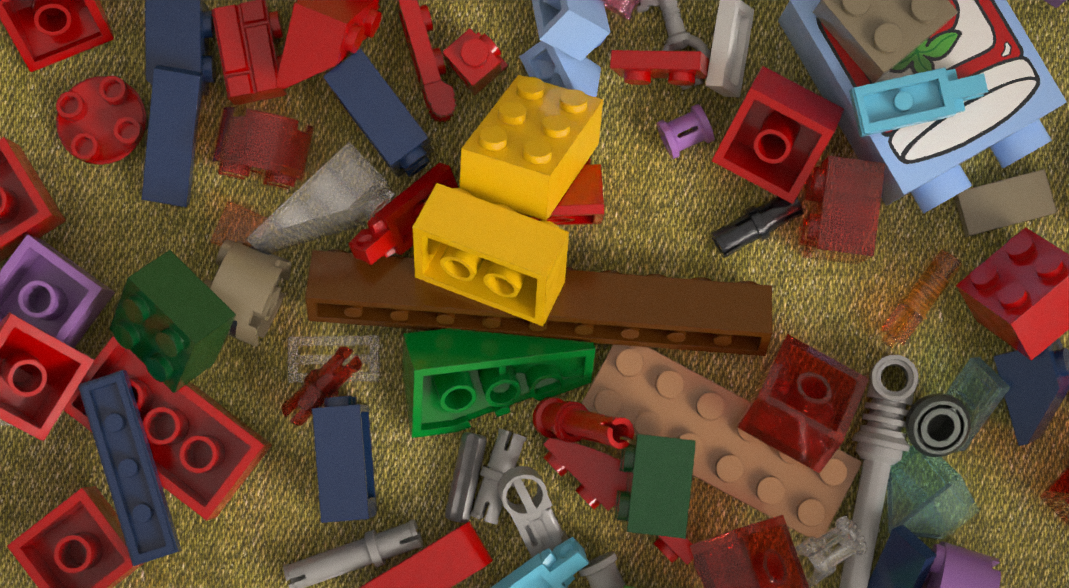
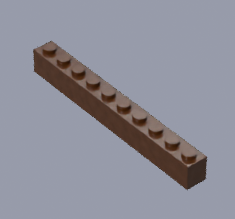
M331 249L328 251L312 250L305 295L308 321L419 330L451 328L601 344L766 356L772 336V285H760L753 281L734 283L712 281L705 277L682 279L669 278L661 274L643 276L621 274L614 270L591 272L578 271L566 267L565 283L544 326H540L415 278L414 258L395 257L392 255L389 257L382 256L375 263L369 265L367 262L354 258L353 253L340 249Z

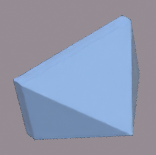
M540 41L519 56L529 77H536L549 84L570 90H580L587 95L597 97L601 67L587 57L579 61L543 41Z

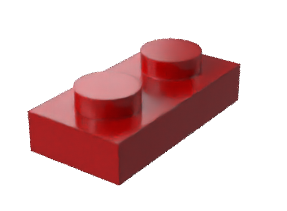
M611 50L610 69L624 78V82L628 84L648 85L651 84V78H668L669 84L691 86L695 85L696 79H707L710 60L701 51Z

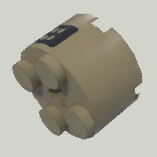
M226 239L216 258V265L220 266L213 281L206 279L204 283L236 314L227 335L256 347L259 345L258 336L265 337L278 312L285 294L280 292L281 287L278 284L280 277L289 281L292 263L289 260L242 241L233 242Z

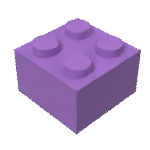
M27 234L0 271V321L11 312L75 348L115 292L44 240Z

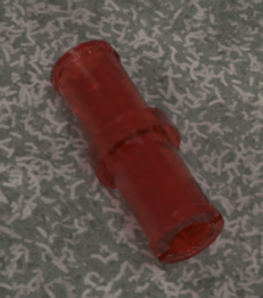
M345 346L339 347L336 353L320 369H313L305 376L304 385L281 406L285 417L298 406L301 408L290 420L291 423L297 426L304 425L313 414L312 408H320L324 404V398L337 397L339 394L338 389L354 373L361 369L362 362L358 355L346 366L342 365L354 352L352 349Z

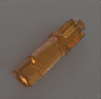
M941 250L904 299L901 298L898 301V306L881 327V331L886 333L881 339L885 345L893 348L896 342L904 345L921 321H925L928 311L961 268V262L957 258Z

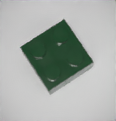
M168 250L127 278L109 330L123 348L131 350L146 365L148 372L155 380L163 382L175 393L214 364L236 314L171 250Z
M634 434L631 443L621 449L619 471L627 472L626 490H617L614 518L622 521V529L631 533L686 539L696 440Z

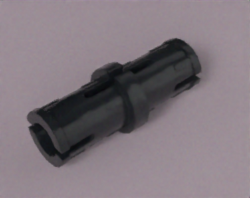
M777 196L757 208L752 205L745 209L743 216L716 231L714 230L710 235L722 257L726 258L749 243L758 239L760 241L766 240L770 237V232L804 215V211L798 198L791 204Z

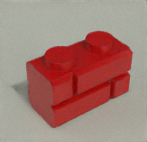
M254 0L240 3V5H228L211 10L227 97L233 105H242L287 95L286 88L282 89L275 86L282 55H279L276 39L284 37L279 11L271 12V8L266 0Z

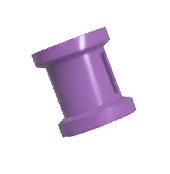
M699 104L692 106L691 112L669 122L660 120L656 123L661 140L672 159L679 157L680 151L702 141L709 144L715 140L709 120ZM693 127L692 130H690V131H688V132H686V133H684V134H681V135L677 136L679 133H681V132H683V131H685V130H688V129H690V128Z

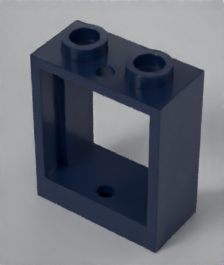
M361 48L323 76L333 94L397 178L404 173L408 177H412L430 163V159L427 156L434 151L428 136Z
M352 396L324 398V407L312 408L321 523L370 519L377 515L369 405L357 404V397Z

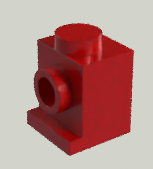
M471 28L443 51L445 63L474 96L508 68V64L501 58L500 55L502 53L496 44L485 33L482 35L479 32L475 34Z

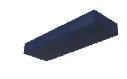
M157 65L154 68L141 200L187 207L190 203L203 72Z

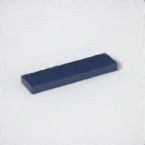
M122 370L79 384V391L132 565L136 566L182 551L127 371Z

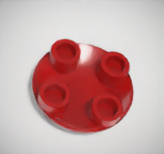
M97 76L85 79L73 86L68 92L61 94L56 103V128L59 139L71 155L83 162L95 165L117 162L132 153L144 135L147 122L144 103L139 94L117 76Z

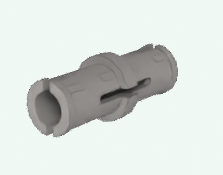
M501 428L498 430V436L488 466H483L480 475L484 476L473 509L470 512V516L483 519L489 502L490 505L484 521L496 525L498 524V518L503 506L497 490L499 480L505 472L516 467L523 444L527 437L514 433L507 451L512 432Z

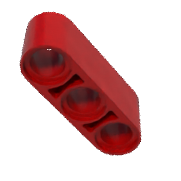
M468 521L359 588H451L490 564L493 559L473 525Z

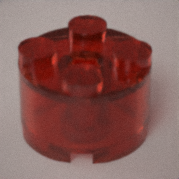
M235 107L223 108L212 163L219 165L218 175L237 180H245V177L249 178L250 174L264 177L263 185L283 190H289L290 187L295 188L296 182H303L314 132L313 126L308 124L300 131L297 130L299 121L289 117L252 109H246L245 117L233 116Z

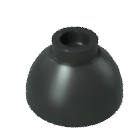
M930 394L920 398L912 405L906 418V433L910 442L917 451L929 457H943L957 451L966 441L971 427L967 408L958 399L947 394Z

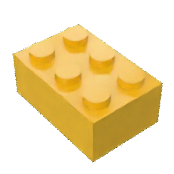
M518 74L461 148L460 188L479 199L495 205L504 204L516 212L547 221L599 144L603 99L587 95L580 90H570L549 84L536 77H526Z
M436 183L413 225L415 278L544 326L565 283L569 232L560 229L550 221H538L517 213L507 205H495L474 197L464 189L450 188Z

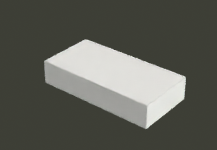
M742 0L719 1L705 85L726 97H740L754 16V9Z

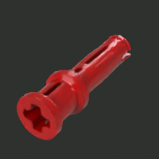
M547 397L536 405L533 412L532 421L534 428L540 435L546 438H558L567 443H576L584 439L623 449L630 443L620 438L625 437L633 440L634 427L630 420L624 417H613L590 412L583 404L576 401L565 402L560 398Z

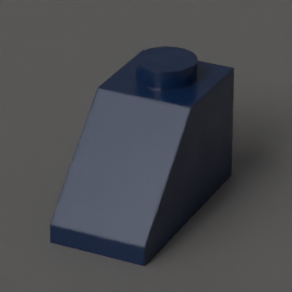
M1060 339L1054 341L1032 361L1017 350L993 356L1018 446L1029 444L1042 437L1069 390V350L1062 347Z

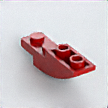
M548 438L543 443L549 450L543 458L561 477L569 471L581 483L575 491L594 510L602 504L609 511L615 505L617 490H626L627 472L619 471V459L599 450L577 443H567L559 439ZM659 536L653 543L672 564L680 558L688 565L700 553L687 538Z

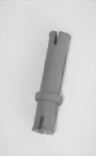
M414 519L376 533L375 530L365 533V538L291 564L283 565L286 581L291 579V583L288 584L289 588H306L374 564L376 567L385 565L388 558L416 548H423L421 533L417 532L418 525Z

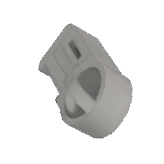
M517 466L505 472L498 484L499 498L504 508L510 513L531 557L533 558L538 553L541 554L542 551L548 548L553 551L556 546L568 540L569 538L565 530L562 531L551 509L553 505L547 495L546 486L537 471L528 466ZM522 479H531L537 482L538 489L533 499H531ZM512 484H514L523 504H514L507 499V491Z

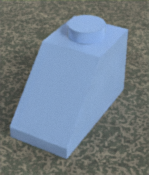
M532 0L539 40L579 61H582L594 48L599 47L611 33L602 0Z

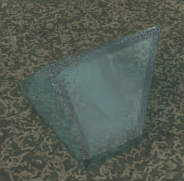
M912 445L909 452H903L901 461L891 465L887 483L889 534H891L892 529L905 525L917 537L945 539L980 511L962 476L942 457L926 456L917 451Z

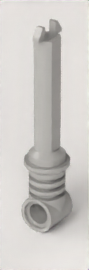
M888 355L881 358L872 367L866 397L872 398L871 403L865 402L864 408L870 410L869 414L863 413L862 419L867 420V425H861L860 430L852 436V441L857 442L856 452L864 460L839 588H867L891 465H895L902 460L903 451L909 452L910 445L906 441L907 434L901 433V430L906 428V422L903 421L904 416L907 417L909 410H905L906 405L912 406L914 393L918 384V371L908 358L901 355ZM896 366L904 371L906 383L900 391H890L883 386L881 373L884 368Z

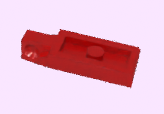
M439 162L374 214L375 217H371L367 222L369 228L361 230L348 243L354 258L372 265L382 256L389 257L394 253L402 255L413 246V225L436 183L450 188H459L451 167Z

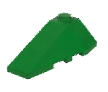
M451 328L403 333L402 371L411 437L416 438L459 432L471 427L469 420L491 412H495L496 416L499 417L510 413L509 406L532 397L541 401L547 397H554L592 383L596 350L594 343Z

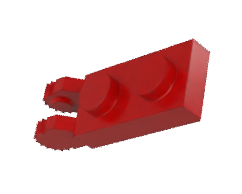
M398 0V16L426 109L429 110L428 115L431 116L430 119H434V122L437 121L439 124L441 122L445 123L447 120L450 121L455 112L454 108L457 106L454 99L455 94L452 86L441 81L440 75L446 74V67L440 48L432 49L427 32L433 31L429 9L426 4L419 6L418 0Z

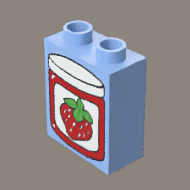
M790 0L778 20L822 97L844 108L838 124L886 206L910 192L923 214L972 186L960 166L961 163L990 147L1003 169L1052 141L1040 118L1067 103L1007 0H948L958 13L877 82L946 67V70L956 69L958 79L984 73L988 93H984L983 97L963 101L965 111L957 113L953 117L860 137L849 91L854 87L872 84V81L813 13L821 0Z

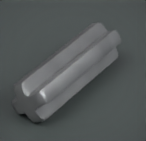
M466 432L461 437L445 511V517L448 520L467 523L470 519V512L472 511L487 442L486 437L483 435Z

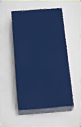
M905 525L896 527L891 531L867 588H921L937 554Z

